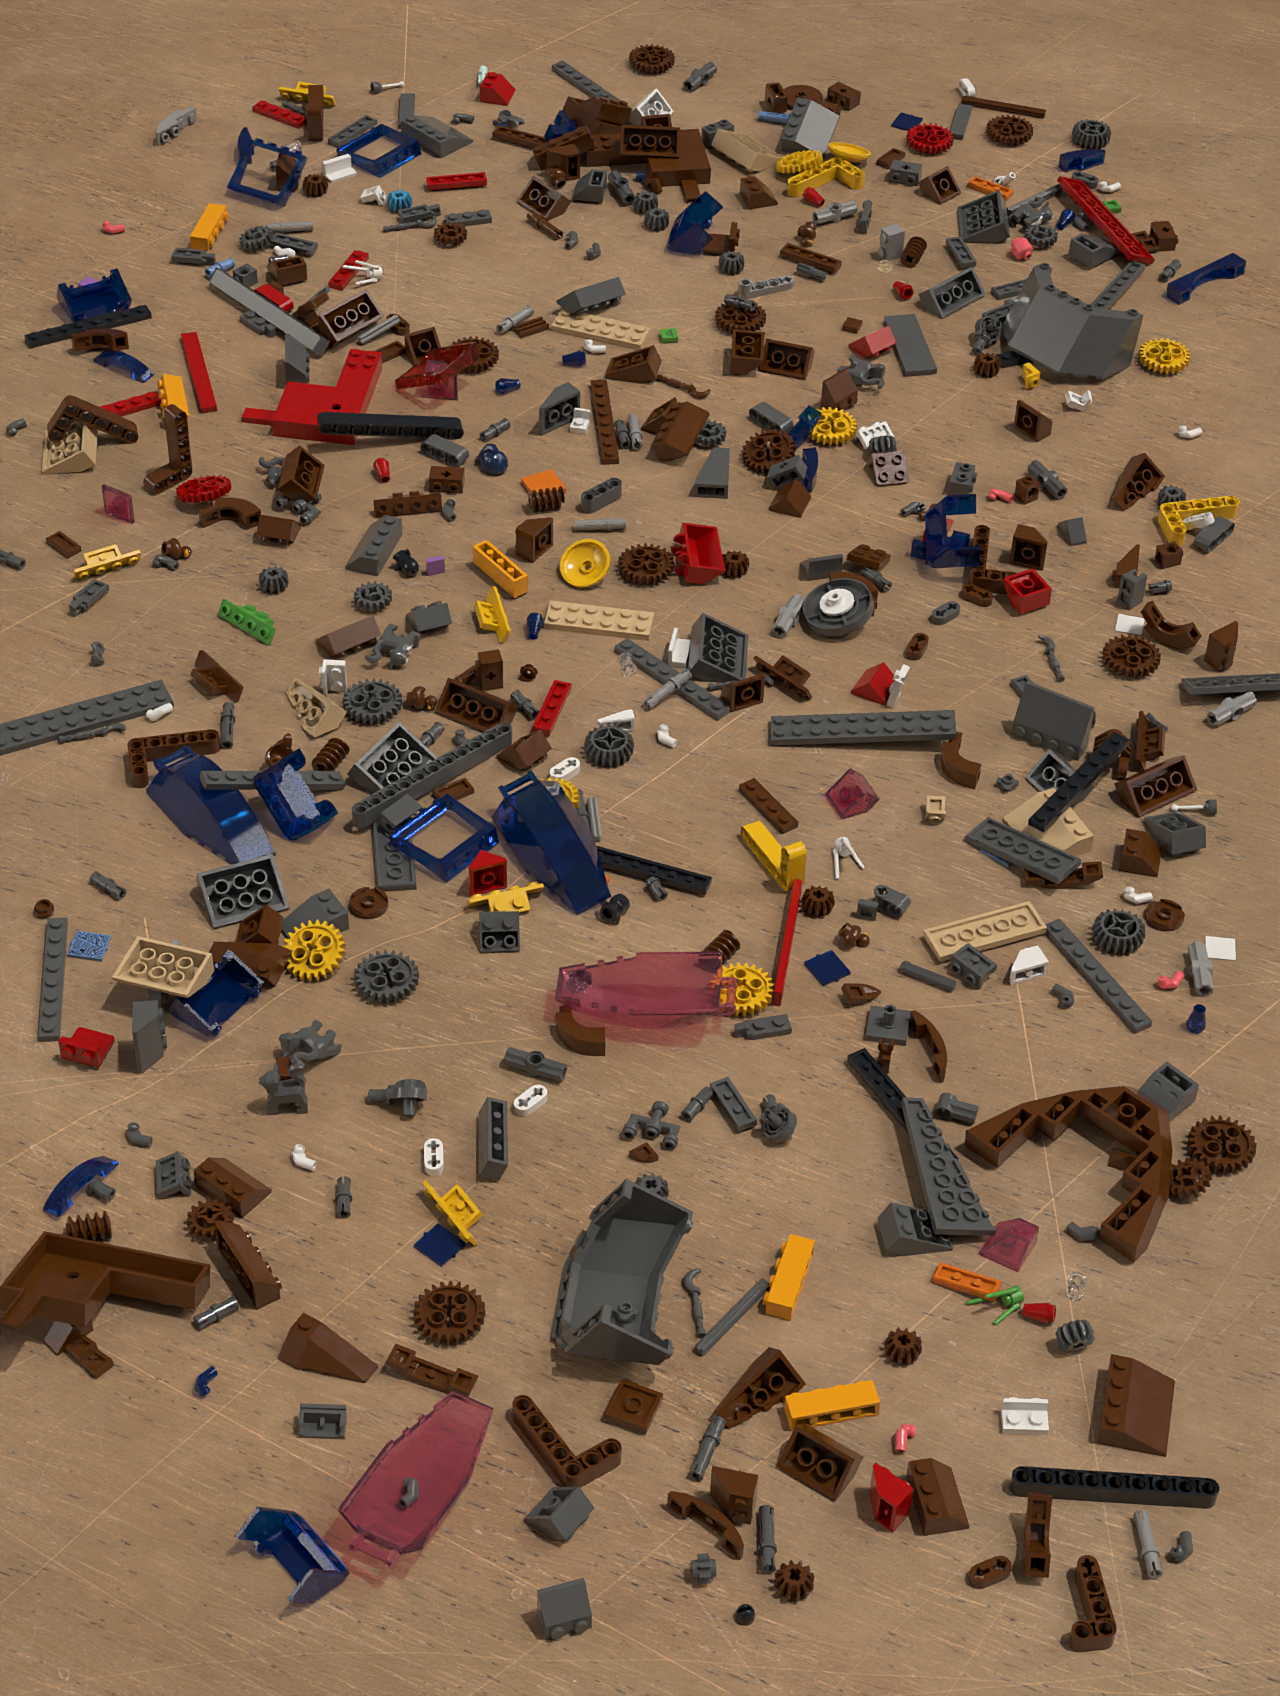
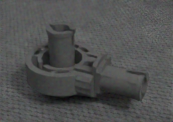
M984 316L977 320L975 324L976 333L974 335L976 343L972 348V352L975 351V355H980L984 347H989L992 342L999 339L1000 329L1002 328L1001 321L998 322L999 319L995 320L991 316Z
M404 1079L396 1082L395 1085H388L386 1089H370L368 1099L369 1102L386 1101L389 1105H394V1102L401 1101L403 1102L402 1115L416 1116V1102L427 1101V1088L421 1080Z
M766 1095V1098L762 1100L766 1108L765 1112L761 1115V1119L764 1121L763 1134L774 1143H781L786 1139L792 1140V1134L797 1124L796 1115L782 1103L777 1104L774 1095Z

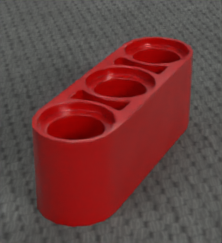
M264 284L254 289L255 292L284 311L289 312L294 309L292 300L271 285Z

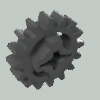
M1033 224L1032 227L1028 226V229L1025 230L1024 238L1031 245H1036V248L1039 246L1041 248H1049L1050 245L1054 246V243L1057 242L1058 232H1056V229H1052V226L1046 227V224L1043 226L1041 224Z
M261 225L245 230V233L239 237L242 247L252 250L268 245V242L272 241L273 234L271 228Z
M708 419L695 444L701 443V446L707 445V447L712 445L716 447V444L721 445L722 441L725 442L727 430H725V426H722V423L717 424L716 420L710 422V419Z
M376 581L373 584L367 582V585L361 584V588H356L354 602L358 608L363 607V611L369 609L372 612L375 609L379 612L380 608L386 609L385 605L390 606L392 590L389 589L388 585L383 586L382 582L380 584H377Z

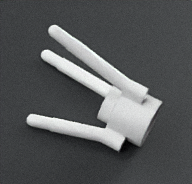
M356 260L357 264L370 268L342 266V268L367 272V277H370V279L356 282L355 285L371 282L377 283V279L382 278V268L378 265Z
M847 837L836 839L834 842L835 848L832 852L834 854L835 879L838 880V855L846 857L851 854L861 869H864V865L854 852Z

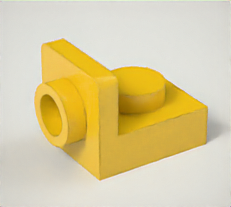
M1030 363L1023 365L1022 378L1025 380L1024 388L1026 390L1039 386L1040 371Z

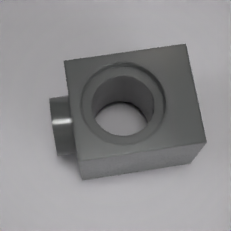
M246 263L233 270V277L246 286L251 287L258 283L257 269Z

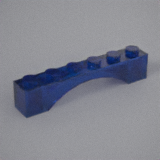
M1231 253L1168 283L1166 297L1180 305L1190 300L1192 292L1203 283L1218 279H1235L1243 275L1246 260L1235 253Z

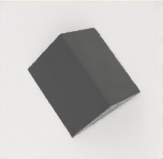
M843 555L810 558L801 562V567L807 580L829 578L830 572H842Z

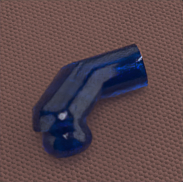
M213 1366L201 1373L195 1380L194 1390L199 1393L200 1397L210 1393V1388L207 1384L218 1375Z

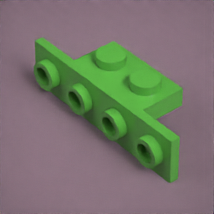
M222 599L218 611L220 617L267 645H271L276 628L273 627L274 620L269 618L267 613L257 611L256 607L250 604L237 606L227 599Z

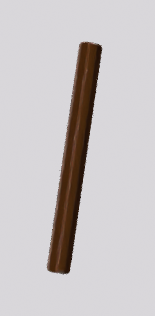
M970 96L962 97V104L1040 118H1044L1046 115L1045 109Z

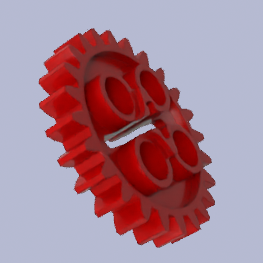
M924 123L923 126L918 124V127L913 126V128H910V131H907L906 141L909 147H913V150L917 149V152L923 151V154L925 152H928V154L933 152L936 154V152H947V149L953 146L954 137L951 130L943 128L942 125L938 127L937 124L932 125L930 123L927 125Z
M207 475L206 477L200 476L198 479L193 478V480L182 482V485H178L176 488L178 500L182 502L201 503L202 501L208 502V500L226 496V493H230L229 491H231L232 487L229 478H226V476L221 477L219 475L216 477L215 475Z

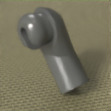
M455 113L452 121L456 124H459L460 121L473 123L474 116Z
M1079 212L1075 216L1074 223L1086 231L1089 228V225L1084 222L1086 215Z
M570 231L567 234L569 241L565 243V248L568 250L579 242L575 231Z
M593 243L592 248H589L590 251L586 250L589 259H594L601 254L598 243Z
M25 419L13 421L6 427V431L10 436L16 435L17 429L27 426Z
M448 499L442 507V513L450 521H454L457 517L453 512L456 503L452 499Z
M912 502L900 510L901 515L905 517L910 513L919 514V512H924L926 504L924 502Z
M156 555V558L153 560V563L158 567L164 563L174 571L179 568V563L171 557Z
M464 730L455 731L454 740L458 745L470 740L464 737Z
M1056 983L1052 988V992L1060 996L1064 1007H1071L1074 1004L1073 992Z
M132 1122L128 1124L126 1134L131 1143L151 1147L153 1138L141 1135L137 1123Z
M1071 1222L1066 1228L1069 1233L1082 1242L1094 1240L1100 1235L1099 1229L1094 1226L1080 1228L1077 1224Z
M407 1477L403 1480L402 1484L405 1485L403 1488L407 1490V1493L398 1500V1505L402 1509H406L419 1498V1482L413 1477Z
M1183 1531L1180 1533L1181 1545H1177V1548L1172 1547L1170 1550L1173 1560L1183 1561L1193 1553L1191 1532Z

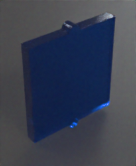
M901 112L891 124V127L910 131V128H913V126L918 127L923 118Z
M832 950L821 955L817 954L816 957L804 961V965L822 986L838 982L839 979L851 975L850 970Z
M439 1223L430 1231L424 1232V1236L414 1244V1248L441 1267L450 1259L456 1258V1254L466 1246L463 1240Z

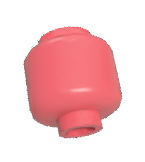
M1016 238L1011 243L1010 251L1017 260H1028L1032 256L1033 246L1026 238Z

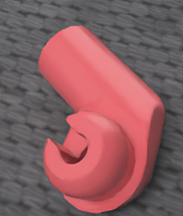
M109 221L102 223V229L105 232L112 234L125 232L123 224L110 226Z
M991 489L988 494V498L993 501L999 497L1011 503L1014 499V495L999 489Z
M1176 971L1171 979H1168L1166 975L1164 977L1161 975L1157 980L1158 986L1162 989L1177 988L1185 975L1181 971Z
M904 1423L897 1430L895 1438L896 1452H906L907 1436H915L916 1427L914 1425Z

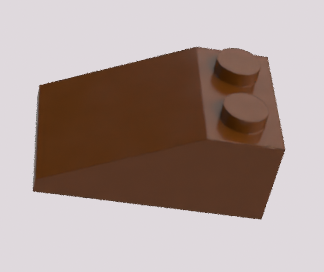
M649 346L611 358L605 376L606 378L635 382L652 381L657 377L662 360L655 346Z

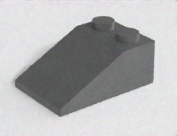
M569 382L556 387L539 407V435L542 436L572 422L574 408H580V391Z
M1175 811L1144 817V822L1162 849L1171 855L1178 856L1182 852H1198L1199 849L1206 848V826L1181 812Z
M330 889L312 895L289 914L282 924V932L287 939H290L289 932L295 933L294 927L300 929L301 923L307 926L309 920H311L312 924L319 920L321 925L324 921H327L328 926L333 924L335 929H339L340 933L349 929L348 912Z

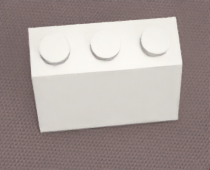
M656 88L632 109L628 120L632 125L641 126L642 116L671 115L674 111Z

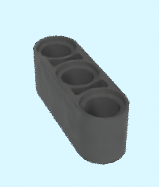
M761 402L749 410L750 418L765 429L769 428L770 432H773L776 428L777 432L782 429L784 434L794 428L793 421L788 416L766 402Z
M432 434L420 445L424 454L452 467H458L469 458L466 448L435 434Z
M610 478L581 494V511L591 514L619 500L622 497V481L619 478Z
M1218 516L1212 524L1206 526L1196 535L1193 545L1210 553L1231 535L1235 523Z

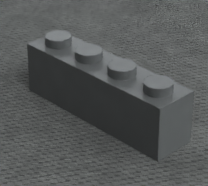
M487 1097L479 1111V1177L499 1181L508 1166L507 1101Z

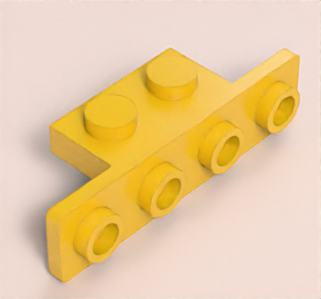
M298 81L296 89L279 87L278 90L281 97L285 99L308 101V85L317 84ZM323 86L324 105L335 106L334 96L326 95V86Z
M117 544L85 553L83 558L87 566L74 569L73 578L74 580L85 579L89 575L95 573L102 574L106 570L118 569L128 563L135 564L140 560L141 552L137 550L121 555Z
M492 586L486 596L487 603L476 600L474 609L480 628L495 631L499 642L504 643L506 638L509 637L511 629L497 587Z
M532 882L523 888L513 886L508 888V891L500 892V890L489 892V895L486 896L476 894L468 899L466 905L468 908L488 903L490 911L528 912L530 911V905L527 895L541 892L544 884Z
M424 1180L422 1183L427 1188L424 1191L432 1201L435 1199L438 1202L435 1206L443 1215L446 1213L449 1216L447 1219L449 1224L454 1229L458 1227L461 1231L458 1233L461 1239L466 1244L470 1241L476 1246L478 1242L467 1229L483 1216L482 1212L458 1184L441 1197L435 1188Z

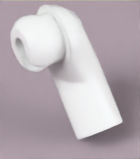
M1010 172L1007 176H996L993 183L1006 186L1016 176L1013 172Z
M1103 181L1099 183V189L1102 192L1112 193L1119 190L1121 184L1116 182L1107 186V182Z
M275 246L273 249L278 256L287 254L289 258L295 257V251L291 248L281 249L279 246Z
M591 339L584 341L585 345L583 346L589 352L594 354L606 353L605 345H593Z
M1186 426L1178 427V435L1180 437L1192 439L1202 435L1200 427L1193 430H1187Z
M167 703L154 710L150 709L146 712V718L152 722L157 721L165 714L172 712L173 706Z
M660 725L657 730L658 740L674 748L677 744V739L669 736V727L667 725Z
M1126 887L1124 889V898L1133 903L1141 904L1153 900L1151 892L1137 894L1134 893L1135 889L1133 887Z
M295 1145L291 1153L295 1165L314 1171L317 1161L306 1158L303 1145Z

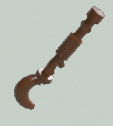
M658 374L656 377L658 381L687 389L688 392L697 398L706 397L711 391L708 389L704 392H698L692 384L686 385L685 382L681 383V381L672 378L668 379L661 374Z

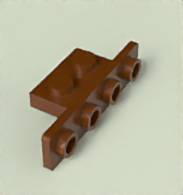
M410 491L409 494L403 495L402 492L392 493V496H389L387 499L373 500L375 517L442 511L440 493L423 495L419 491Z
M199 650L195 661L197 669H192L190 675L208 693L213 695L225 693L234 702H239L244 687L204 650Z
M783 655L774 666L758 656L754 657L755 666L760 671L768 672L769 676L775 681L779 679L789 690L791 688L794 689L801 698L806 697L811 700V693L803 686L811 676L807 670Z
M1139 711V718L1136 719L1138 731L1135 732L1137 743H1135L1136 755L1134 756V762L1143 771L1146 769L1147 759L1164 756L1165 729L1163 726L1148 729L1147 718L1143 711Z

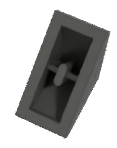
M1082 517L1058 523L1059 529L1070 546L1087 543Z

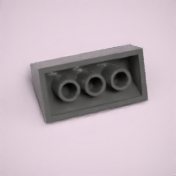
M970 267L918 295L926 310L939 318H943L986 294L973 267Z
M616 277L574 290L556 302L571 313L579 311V314L588 311V308L590 310L598 308L600 304L603 307L610 304V301L616 303L626 293L620 278Z
M385 515L371 524L346 564L345 569L378 576L402 536V518Z

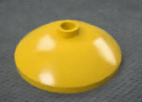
M843 142L828 143V149L835 157H840L849 163L861 162L871 156L869 150L854 144Z
M594 539L576 541L565 550L561 557L560 571L567 583L578 588H586L599 583L606 576L610 568L611 558L609 551L605 545Z

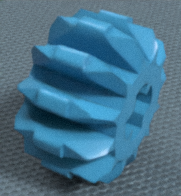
M404 190L392 191L387 197L388 208L395 213L398 210L411 208V195Z

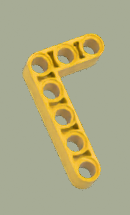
M834 157L817 165V167L789 178L787 195L793 198L803 195L806 188L816 189L835 179H838L852 189L860 190L864 187L865 173L846 160Z
M1224 496L1163 503L1160 506L1158 523L1168 542L1175 541L1180 547L1184 544L1186 527L1183 523L1184 519L1211 512L1214 519L1218 516L1225 519L1235 518L1238 513L1240 500L1235 496Z
M759 820L740 828L743 840L783 890L793 889L795 879H800L802 885L804 884L807 851L801 841L781 847Z

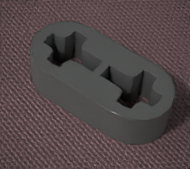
M1080 171L1072 173V179L1083 181L1089 189L1097 188L1099 179L1096 176Z
M949 601L932 611L931 621L936 625L946 624L959 616L960 605L957 602Z

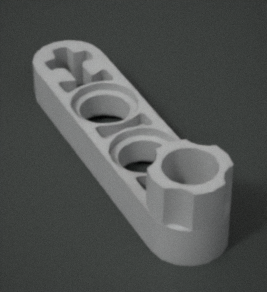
M785 275L753 283L750 279L742 278L738 282V296L750 299L790 290L794 287V278Z

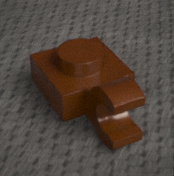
M880 1038L878 1042V1050L880 1052L877 1063L881 1064L882 1069L889 1074L894 1040H891L890 1044H884L883 1038Z

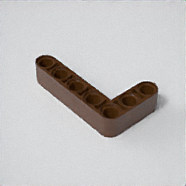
M308 85V105H306L308 140H323V85Z
M68 395L63 399L47 424L48 438L52 442L61 441L74 420L127 443H134L139 438L137 425L134 422L72 395Z
M174 404L168 405L164 411L169 463L147 474L143 480V484L155 494H160L187 480L193 471L187 415Z
M978 525L974 530L968 584H973L991 593L1007 595L1003 578L1017 573L986 569L990 528L986 525Z
M214 729L129 740L127 746L132 784L135 788H145L148 786L147 762L218 753L221 749L219 732Z
M519 1395L514 1398L512 1402L514 1422L564 1487L579 1486L581 1488L620 1465L622 1445L617 1439H606L575 1456L529 1396Z

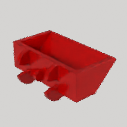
M682 522L679 534L673 538V541L678 543L679 546L670 547L672 554L677 557L676 561L682 563V566H674V572L677 575L684 576L686 583L703 584L725 573L718 528Z

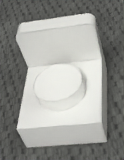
M378 185L365 189L360 199L363 203L377 200L379 206H382L386 199V194Z
M574 408L570 432L586 435L590 425V410Z

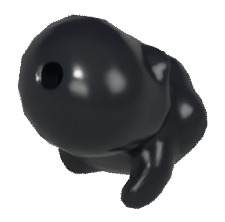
M409 549L400 550L394 554L393 559L397 563L395 570L402 569V572L408 577L415 576L418 573L419 564L411 557Z
M619 893L614 895L609 902L604 900L599 902L602 905L600 909L601 918L606 921L615 920L617 924L620 922L619 915L625 913L630 907L629 899Z

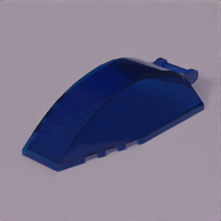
M184 745L181 747V750L161 759L156 758L153 760V764L159 772L146 789V792L185 836L197 839L201 846H208L215 855L219 853L224 856L225 861L231 865L270 854L276 856L275 850L251 801L241 790L204 789L199 777L201 771H223L211 759L204 755L196 754L188 745ZM183 756L186 757V758L181 759V760H179V761H177V762H175V763H173V764H171V765H169V766H166V764L171 763V762H173V761H175V760H177V759H179V758H181V757H183Z
M529 770L526 775L498 787L503 800L491 818L528 874L531 873L540 884L543 883L553 895L558 896L562 903L577 915L599 904L600 901H605L611 897L592 831L557 781L538 780L533 771ZM529 781H532L531 784H529V785L523 787L522 789H520V790H518V791H516V792H514V793L508 795V792H510V791H512V790H514V789L520 787L521 785H523V784H525V783H527V782H529Z

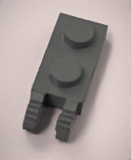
M870 200L863 202L864 210L861 211L860 219H858L860 234H867L873 214L871 209L872 201Z

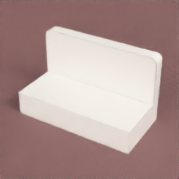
M349 154L322 162L323 176L330 183L357 175V172L351 166V156Z
M674 628L668 650V665L670 667L686 668L691 640L679 639L678 628Z

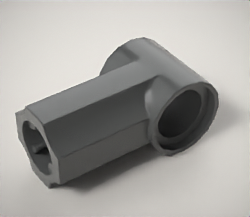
M942 1093L934 1112L936 1117L941 1120L947 1121L955 1118L974 1124L979 1106L958 1101L956 1096L951 1093Z

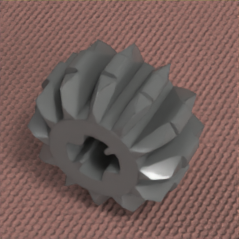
M648 191L637 193L633 199L634 210L645 214L648 209H657V195Z
M660 208L648 209L644 215L645 226L648 229H653V231L665 230L669 224V213L665 209L661 210Z
M728 251L720 255L719 267L723 273L735 275L736 273H741L744 269V256L740 252Z
M891 435L871 438L869 441L870 454L897 451V441Z
M1164 486L1158 493V505L1186 501V493L1183 492L1182 488L1179 489L1178 486Z
M268 567V569H263L259 573V585L265 593L271 592L273 594L277 592L279 594V591H285V588L288 587L287 571L283 570V567Z
M644 1173L642 1178L637 1177L636 1184L664 1198H668L667 1180H663L661 1175L656 1177L654 1173L651 1176Z
M1077 1319L1076 1321L1064 1323L1055 1332L1057 1343L1064 1352H1073L1086 1348L1095 1339L1093 1328L1087 1320Z

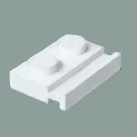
M903 664L901 670H896L893 677L895 681L889 689L890 696L887 702V706L891 708L894 707L903 690L910 669L909 666Z

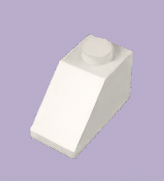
M1038 945L1020 950L1011 969L1010 985L1047 975L1049 961Z

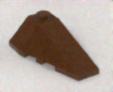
M1146 453L1133 456L1122 472L1112 500L1123 511L1142 497L1148 495L1149 492L1157 489L1165 475Z
M214 941L209 953H212L213 963L276 987L292 950L274 943Z
M304 1312L291 1326L278 1356L280 1361L297 1370L304 1371L305 1369L317 1371V1374L338 1375L341 1379L366 1383L378 1369V1365L325 1324Z
M768 1347L749 1366L714 1412L719 1417L725 1419V1426L727 1428H731L752 1418L753 1415L761 1411H767L772 1406L785 1402V1396L797 1393L806 1383L781 1350Z

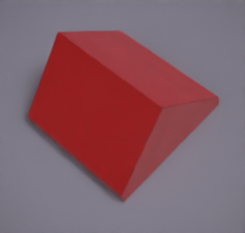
M884 662L871 667L864 672L851 690V693L884 705L890 696L889 689L895 681L893 680L894 674Z
M480 850L468 867L470 897L507 888L506 858Z

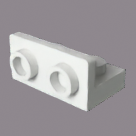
M885 421L882 423L876 422L867 428L861 427L857 430L854 439L855 441L860 440L864 449L867 450L869 449L868 445L871 438L885 435L894 437Z
M323 660L322 667H319V678H322L320 680V691H323L324 696L327 697L328 691L347 692L346 661Z
M1004 1398L1001 1406L1002 1434L1048 1435V1399Z

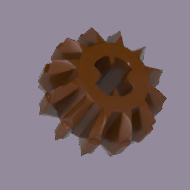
M309 174L308 177H304L303 189L306 195L317 197L327 193L328 182L325 176Z
M981 353L976 355L973 367L976 374H980L981 377H994L1001 368V360L999 356H994V353Z
M735 550L722 554L726 571L723 574H727L728 577L734 576L735 578L736 576L742 577L743 574H747L749 567L747 554H742L741 551L736 552Z
M820 885L818 887L811 886L810 889H806L801 901L804 911H808L809 915L815 914L816 917L818 915L825 917L826 913H831L835 905L833 891H829L828 887L821 888Z
M899 1327L895 1332L890 1331L885 1339L884 1346L886 1356H890L891 1362L897 1360L899 1366L902 1362L909 1366L911 1361H917L918 1356L922 1353L921 1337H916V1331L909 1332L908 1328L902 1331Z
M790 1560L789 1565L782 1563L780 1569H777L775 1572L774 1586L778 1589L779 1596L786 1595L787 1601L792 1597L798 1603L800 1596L807 1599L809 1592H812L814 1589V1573H810L809 1565L802 1567L803 1563L801 1561L798 1564H794Z

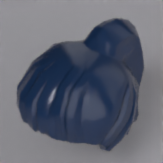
M486 444L478 456H476L486 474H503L508 467L507 456L502 451H499L495 444Z

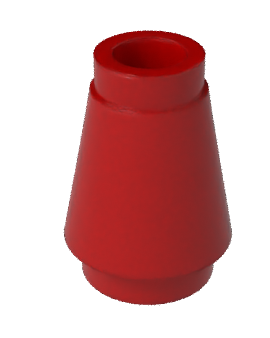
M808 187L803 192L802 196L805 201L819 207L825 203V199L814 188Z
M896 281L893 284V289L902 299H910L913 296L914 291L911 285Z
M385 458L376 459L373 469L382 483L389 482V462Z
M1051 1302L1024 1304L1023 1317L1049 1324V1322L1054 1323L1056 1305H1051Z

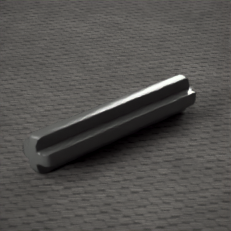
M903 961L900 965V972L950 992L956 987V981L907 961Z

